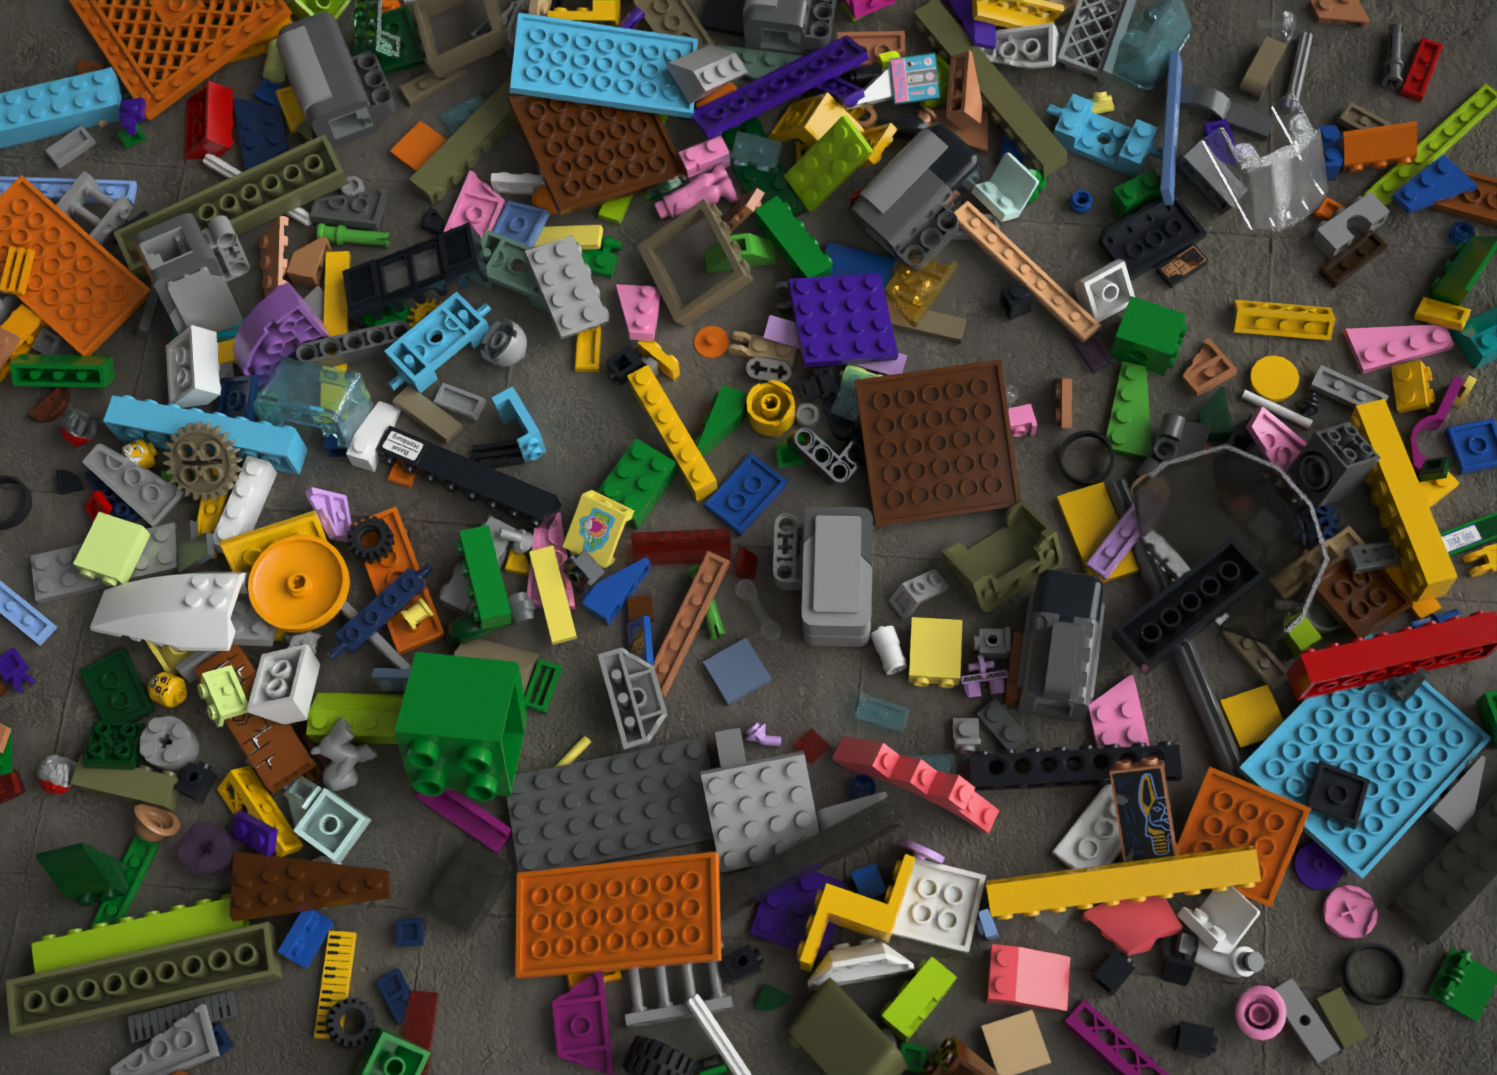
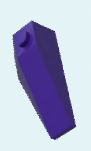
M945 0L946 3L950 2L952 4L954 16L960 17L962 20V28L973 46L994 50L996 47V25L973 20L972 0Z

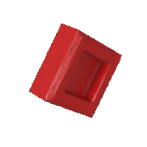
M94 491L84 506L93 522L98 512L109 515L113 509L102 491Z

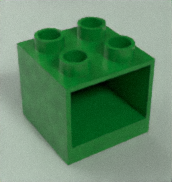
M415 652L394 731L409 787H413L418 793L426 796H439L443 794L444 789L465 792L469 798L483 802L493 800L496 795L511 797L528 721L519 662Z

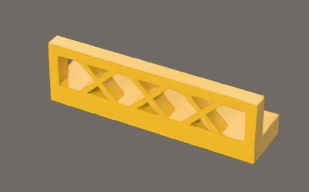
M972 0L973 20L1005 28L1054 23V20L1064 12V5L1044 0Z
M1235 300L1234 302L1236 314L1233 331L1236 333L1331 340L1335 316L1330 307Z
M251 766L230 770L217 790L232 813L235 815V813L243 811L244 804L248 809L249 815L277 829L275 847L277 854L275 856L285 857V855L298 852L303 847V843L293 831V828ZM230 784L234 788V797L228 790Z

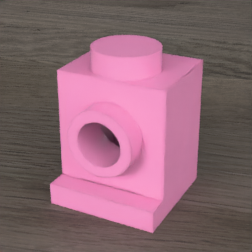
M1031 404L1008 409L1013 437L1023 436L1027 432L1030 433V436L1036 434L1037 422Z

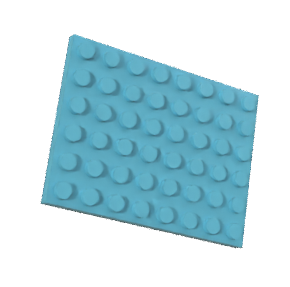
M1369 635L1364 640L1371 639L1373 635ZM1414 674L1305 699L1237 771L1251 784L1302 805H1305L1314 771L1319 760L1370 779L1358 826L1355 830L1309 813L1303 828L1307 835L1360 882L1458 776L1469 760L1473 759L1492 738L1422 677Z

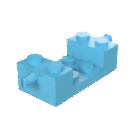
M1076 94L1072 95L1068 104L1063 109L1052 104L1048 106L1046 113L1059 118L1053 135L1067 151L1134 178L1138 176L1149 154L1162 160L1163 149L1153 146L1158 131L1156 126L1137 119L1133 128L1093 113L1094 102ZM1102 137L1107 138L1109 143L1101 144L1098 142V139Z
M455 292L384 351L390 364L398 372V375L388 382V385L395 391L402 383L406 382L412 385L419 393H422L438 380L435 373L437 368L466 344L475 349L482 343L489 329L488 323L483 316L491 311V308L484 303L475 310L458 292ZM436 334L443 336L442 340L437 343L430 341L432 336Z

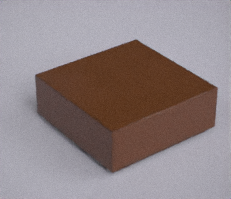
M652 595L627 598L629 621L643 615L650 617V622L654 621Z

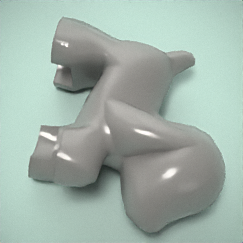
M344 718L338 719L331 732L322 739L318 746L311 750L312 755L321 754L332 760L325 767L322 780L328 789L333 791L355 786L359 776L354 769V765L358 761L362 763L367 760H373L379 755L377 750L371 748L367 743L364 745L359 744L358 746L349 743L355 737V734L350 731L352 726Z

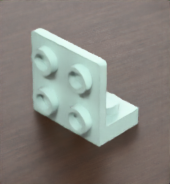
M1008 152L1004 154L990 181L974 185L971 193L1003 222L1020 216L1036 189L1039 180Z

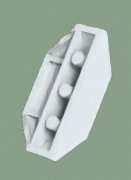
M875 939L860 941L859 946L850 947L849 943L834 946V950H830L808 980V990H817L829 977L839 986L911 974L914 973V964L885 943L876 942Z

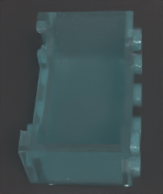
M282 358L279 360L253 403L260 421H266L273 426L280 427L285 421L321 428L324 436L334 435L338 439L337 445L349 448L356 431L362 425L374 405L362 376L358 372L337 369L332 366L317 365L312 362L297 361L292 358Z

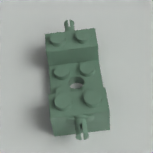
M486 229L481 238L489 281L484 282L477 272L468 275L469 280L489 289L493 283L528 296L531 306L548 312L524 256V252L532 249V247ZM521 263L524 265L520 271L512 270L514 264Z

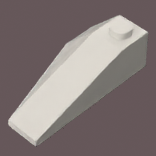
M1054 23L996 30L995 49L979 48L991 62L1027 69L1053 67L1060 52V34Z

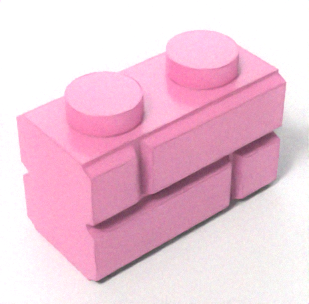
M720 135L678 152L688 175L687 181L689 183L701 174L712 173L718 164H722L724 168L730 166V154Z

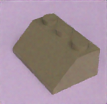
M482 639L460 644L454 653V656L519 662L524 697L539 656L537 653Z

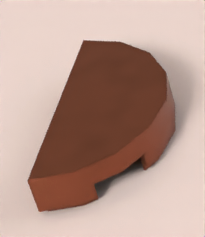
M54 387L27 416L35 422L41 423L56 420L68 408L70 400L68 390L65 387Z

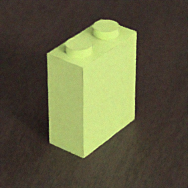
M98 512L73 565L80 570L79 574L91 580L94 577L100 578L103 583L115 587L117 584L128 583L150 534L141 525Z

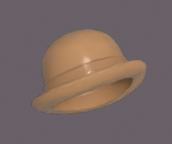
M139 804L134 807V814L136 816L134 830L141 839L151 843L159 842L166 836H173L179 832L181 825L178 817L172 811L153 804Z

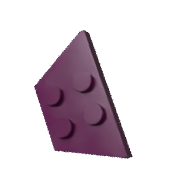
M595 972L571 988V990L552 1001L557 1057L607 1075H615L603 972Z

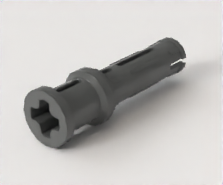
M1393 23L1388 28L1387 58L1383 62L1385 73L1381 81V85L1386 89H1397L1403 83L1401 71L1404 69V63L1401 59L1404 27L1399 23Z

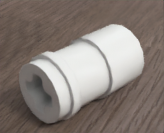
M879 626L878 630L871 634V639L882 661L883 670L887 675L905 670L908 667L907 659L902 653L895 628L893 626Z

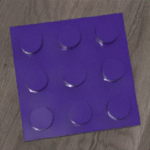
M775 859L750 936L798 951L801 940L807 941L808 935H806L808 919L810 915H816L817 910H815L816 905L814 903L819 889L824 890L827 883L848 891L850 884ZM828 922L816 958L823 960L829 952L837 925Z

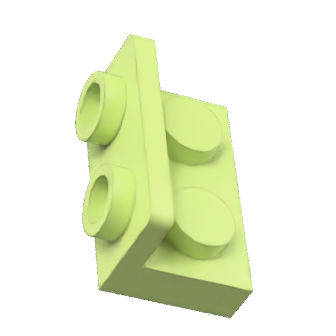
M232 665L202 673L200 684H198V692L202 699L205 698L208 705V716L211 720L215 721L217 727L223 726L225 719L248 713V701Z

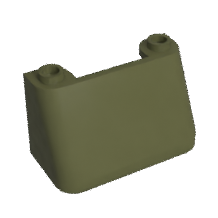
M1024 500L1008 508L1005 514L1006 526L968 550L961 542L952 543L941 550L945 562L977 606L984 612L994 610L1035 584L1038 575L1044 570H1057L1062 564L1063 555L1057 531Z
M830 977L819 986L786 1030L789 1034L786 1039L795 1050L801 1048L806 1051L827 1075H900L908 1068L898 1048Z

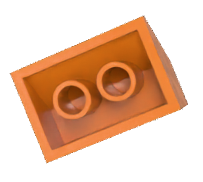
M1417 121L1343 132L1339 147L1343 152L1342 171L1349 170V173L1363 171V168L1366 167L1383 169L1387 167V164L1397 163V166L1411 164V161H1414L1417 156Z

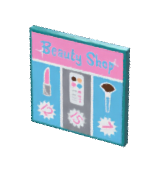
M935 53L890 59L895 105L940 99Z

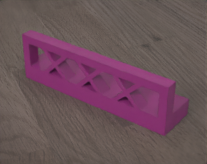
M444 789L443 794L439 796H426L420 793L415 796L425 805L497 854L500 853L513 835L512 830L507 825L455 790Z
M1083 1000L1063 1023L1071 1033L1118 1075H1141L1140 1068H1152L1158 1075H1169L1086 1000ZM1083 1008L1093 1016L1094 1027H1088L1077 1017ZM1097 1020H1098L1103 1026H1098V1025H1097ZM1098 1030H1109L1114 1035L1115 1045L1109 1046L1098 1036ZM1118 1039L1125 1045H1119ZM1119 1049H1130L1133 1051L1136 1064L1130 1065L1119 1054ZM1139 1058L1146 1064H1140Z

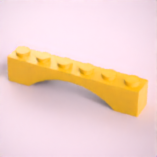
M649 365L627 375L632 393L661 435L696 502L712 495L718 489L717 480Z

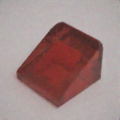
M739 547L735 566L737 578L754 580L758 557L746 548Z

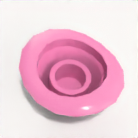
M1257 985L1248 988L1240 996L1236 1004L1235 1018L1237 1025L1245 1035L1252 1039L1267 1040L1275 1037L1282 1030L1286 1020L1284 1000L1277 991L1269 986Z

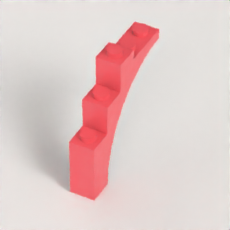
M843 736L832 757L835 762L846 770L885 781L919 795L952 812L981 832L989 833L998 815L999 810L974 791L975 787L960 775L938 772L922 759L901 756L884 743Z

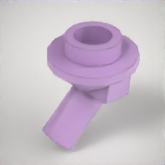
M756 722L746 730L748 734L745 738L746 741L758 742L765 746H781L780 736L765 735V723L759 724Z

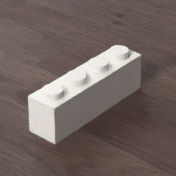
M247 455L242 471L238 476L240 479L235 483V487L213 535L214 548L219 553L224 554L220 546L221 540L254 529L277 475L276 470L269 461Z

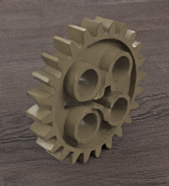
M199 421L195 425L190 423L186 425V428H178V433L171 435L173 441L166 443L171 450L163 453L169 457V460L163 462V464L171 468L165 473L173 474L174 476L170 483L178 482L177 491L186 489L185 496L193 494L194 500H198L201 497L203 501L211 498L215 500L220 495H226L228 490L235 487L233 482L240 479L235 473L242 471V468L236 465L237 462L242 461V458L235 455L240 451V448L233 449L232 447L236 440L228 441L229 432L221 434V426L212 429V422L203 425V422ZM211 444L215 447V454L210 449ZM188 445L191 446L193 454L188 451ZM200 459L201 461H207L213 459H222L223 462L215 461L210 462L208 464H206L205 462H195L192 464H185L183 460L194 461ZM213 468L217 470L218 478L213 474ZM190 469L195 472V478L191 476Z

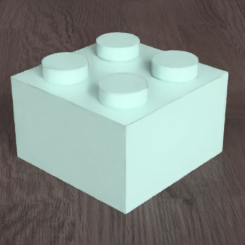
M324 788L293 831L332 860L342 862L372 819L333 791Z

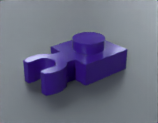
M14 647L0 656V674L6 682L10 683L13 681V687L18 692H24L21 684L25 680L31 685L35 684V680L27 673H24L30 668Z

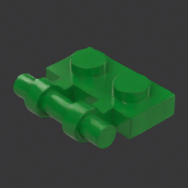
M606 236V238L602 237L601 246L604 247L602 251L594 249L582 250V259L584 263L589 265L591 275L612 279L619 259L618 255L611 252L612 249L621 251L622 241Z

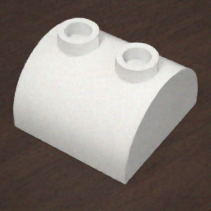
M1121 259L1107 264L1075 283V293L1080 306L1098 323L1125 309L1130 297H1135L1125 261Z

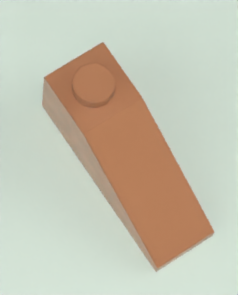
M970 50L951 56L946 118L959 128L965 129L981 124L982 99L973 54Z

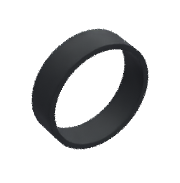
M1090 430L1078 431L1070 435L1063 442L1059 452L1062 472L1071 482L1081 486H1092L1105 480L1111 473L1114 465L1113 448L1108 439L1102 434ZM1092 437L1102 441L1108 447L1111 454L1110 463L1105 472L1100 476L1084 480L1072 476L1065 469L1063 454L1068 445L1076 439Z
M0 475V485L14 483L22 486L24 502L15 516L0 522L1 530L10 529L22 523L32 508V495L29 489L19 479L8 475Z
M1369 943L1356 948L1347 956L1342 968V977L1346 989L1355 999L1364 1004L1375 1006L1386 1004L1399 996L1406 983V969L1399 955L1391 948L1382 944ZM1363 949L1379 950L1393 960L1398 969L1399 984L1395 993L1390 998L1385 1000L1369 999L1355 989L1350 980L1349 965L1352 957L1358 951Z

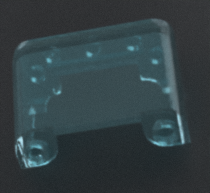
M1155 0L1154 7L1149 16L1155 18V22L1148 33L1133 29L1123 36L1119 43L1113 75L1146 90H1152L1158 86L1168 70L1170 50L1180 51L1192 29V23L1184 0Z

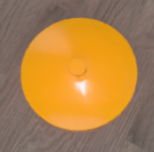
M295 535L273 543L260 554L250 572L248 592L255 611L266 623L286 632H306L324 625L339 612L349 592L350 576L343 557L330 543L315 536Z

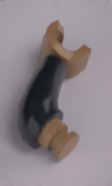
M866 104L864 112L869 119L867 121H855L864 130L892 123L897 128L892 137L911 141L923 128L929 129V126L932 124L931 120L934 121L937 116L928 107H923L922 113H918L917 116L911 115L910 118L879 117L877 119L875 110Z

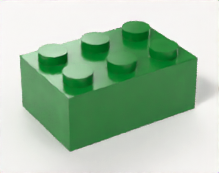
M636 438L597 493L634 510L631 520L627 521L626 524L638 530L678 475L677 464L674 460Z

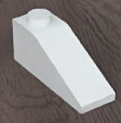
M890 65L884 67L885 71L878 74L863 88L865 97L859 100L855 106L846 107V110L863 107L866 104L872 105L894 100Z
M378 401L356 431L346 453L353 466L375 472L381 458L376 448L388 427L395 426L401 412L398 407Z

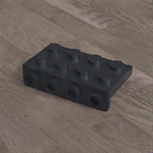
M1178 189L1174 190L1173 205H1165L1161 196L1157 201L1146 203L1136 213L1125 215L1120 222L1115 225L1110 224L1101 231L1099 245L1112 262L1117 259L1125 261L1130 281L1182 252L1192 244H1196L1206 238L1207 232L1181 201V192Z

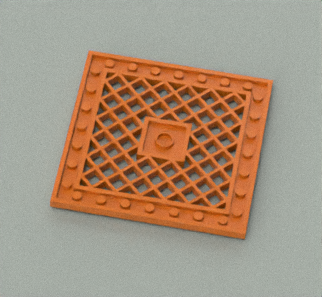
M69 0L132 97L144 99L146 102L145 116L150 121L293 14L284 0H149L152 7H147L148 0H140L139 6H133L134 0H126L125 5H120L121 0H112L111 5L106 4L107 0ZM204 3H210L209 8ZM218 3L224 4L222 11H216ZM232 4L238 5L236 12L230 11ZM246 5H252L250 13L244 12ZM117 12H123L121 19H116ZM131 13H137L135 20H129ZM145 14H150L149 21H143ZM158 16L162 22H157ZM200 17H206L205 24H198ZM214 18H220L219 25H212ZM228 18L234 19L233 26H226ZM114 26H119L118 32ZM127 27H133L131 34H126ZM141 28H147L145 35H139ZM155 28L160 29L159 36H153ZM183 30H188L187 38L181 37ZM168 31L173 35V37H167ZM196 31H202L201 39L195 38ZM210 32H217L215 39H209ZM137 42H143L141 49H136ZM151 43H157L155 50H149ZM165 43L171 44L169 51H163ZM179 44L185 45L183 52H177ZM193 45H199L197 53H191ZM134 56H139L138 62ZM147 57H153L151 64H146ZM161 58H167L165 65H159ZM175 58L181 59L179 66H173ZM144 71H149L148 77ZM157 72H163L161 80L156 79Z

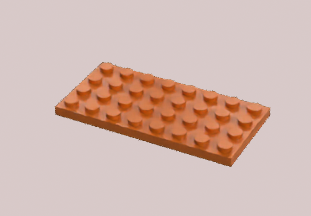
M22 175L0 195V282L9 247L13 246L16 249L20 247L25 250L33 249L35 256L25 296H16L81 355L91 356L147 300L151 289ZM23 256L21 272L15 289L19 287L26 256Z
M716 852L517 873L515 978L529 979L721 961L719 854Z

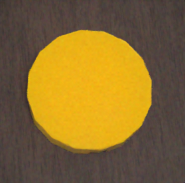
M1267 356L1258 360L1253 366L1249 382L1253 392H1256L1260 397L1274 403L1283 402L1296 391L1299 383V374L1293 363L1284 357Z

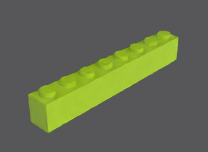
M231 893L221 896V900L211 902V899L199 900L195 902L196 906L188 908L185 905L170 907V912L160 914V911H151L144 913V918L134 920V917H125L118 919V924L98 923L92 925V929L83 931L80 928L68 930L66 935L57 937L56 934L42 936L39 942L31 943L35 974L247 927L250 926L249 920L232 922L230 918Z

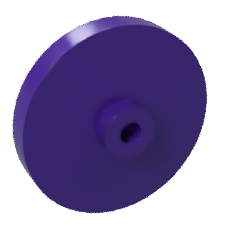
M1316 842L1302 847L1294 858L1296 877L1304 886L1312 890H1327L1333 887L1342 876L1343 866Z

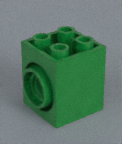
M1131 296L1116 334L1110 358L1121 362L1146 366L1147 371L1165 376L1167 368L1173 369L1188 324L1184 323L1187 314Z

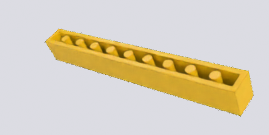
M1251 845L987 880L986 887L991 917L997 916L998 920L1013 918V914L1024 913V916H1035L1040 914V910L1050 909L1051 913L1066 911V907L1077 906V909L1092 908L1094 903L1103 902L1104 906L1120 904L1119 900L1130 899L1131 902H1142L1147 900V896L1157 895L1158 899L1173 897V893L1184 892V895H1196L1201 893V889L1211 888L1212 892L1228 890L1227 886L1238 885L1239 888H1250L1255 886V882H1261L1257 852L1255 847Z

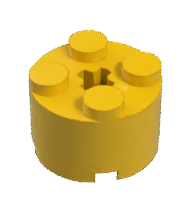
M770 380L767 383L755 385L748 393L746 400L748 422L756 432L765 436L780 437L792 426L795 420V400L787 385L779 381Z

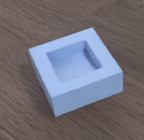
M990 910L979 911L980 919L976 920L981 936L986 935L989 941L999 938Z

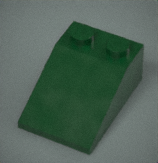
M84 842L36 854L37 861L64 897L77 903V906L88 907L92 906L93 902L114 901L116 897L127 895L128 865Z

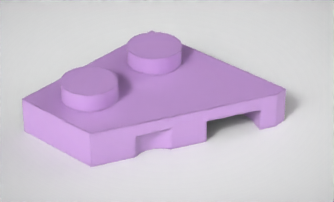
M313 487L306 490L305 495L316 511L329 539L347 543V538H349L347 532L352 531L350 528L352 523L347 496Z

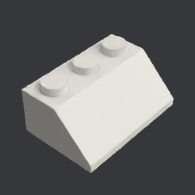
M191 325L166 345L169 403L178 405L181 408L207 405L220 395L219 345L216 332Z
M307 644L261 655L247 707L249 713L281 724L307 720L320 668L319 661Z

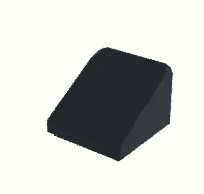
M1169 956L1164 961L1161 979L1181 986H1187L1195 964L1191 961Z

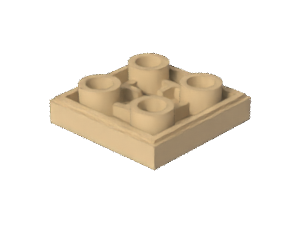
M1033 1010L981 1026L994 1068L1000 1075H1017L1051 1063Z

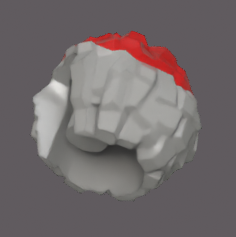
M58 755L47 756L38 765L36 771L40 787L46 793L57 795L69 791L73 786L70 783L77 762L68 757H59Z

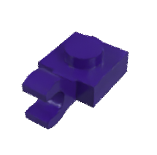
M143 98L121 100L118 118L121 121L122 128H126V135H136L137 122L144 121L146 102Z

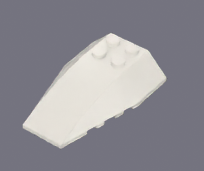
M197 572L167 575L133 581L106 589L90 629L91 631L117 637L122 635L130 636L131 640L139 642L141 639L148 640L157 646L166 644L179 651H230L236 632L230 618L238 594L249 593L248 581L250 572Z

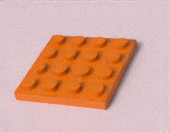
M1209 766L1177 844L1178 855L1253 845L1257 852L1261 882H1255V886L1250 888H1239L1238 885L1232 886L1243 896L1271 908L1311 808Z

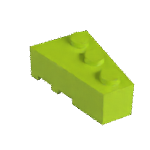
M933 957L928 961L923 959L914 970L916 976L911 982L906 980L897 991L899 996L893 1003L889 1001L880 1012L882 1015L881 1024L891 1029L892 1033L904 1043L908 1042L956 982L957 977Z

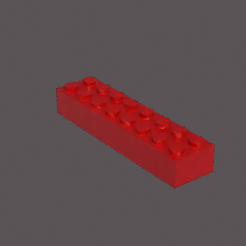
M1484 610L1471 613L1469 617L1453 616L1445 620V622L1437 624L1436 621H1431L1416 629H1413L1411 626L1404 627L1398 630L1397 633L1388 634V632H1382L1374 635L1371 639L1364 640L1363 637H1360L1344 645L1333 643L1318 651L1310 648L1300 653V656L1292 663L1286 674L1296 701L1488 658L1497 649V614L1495 611L1485 613Z

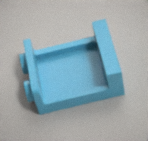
M512 386L492 397L502 424L505 425L517 419L525 435L516 440L524 461H534L540 458L546 452L540 431L514 387Z

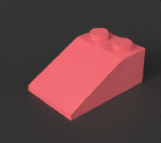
M992 944L989 954L986 1003L1067 1012L1070 957L1022 947Z

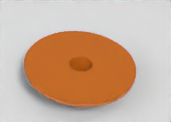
M718 326L702 328L694 339L697 352L707 358H716L723 355L730 343L727 332Z

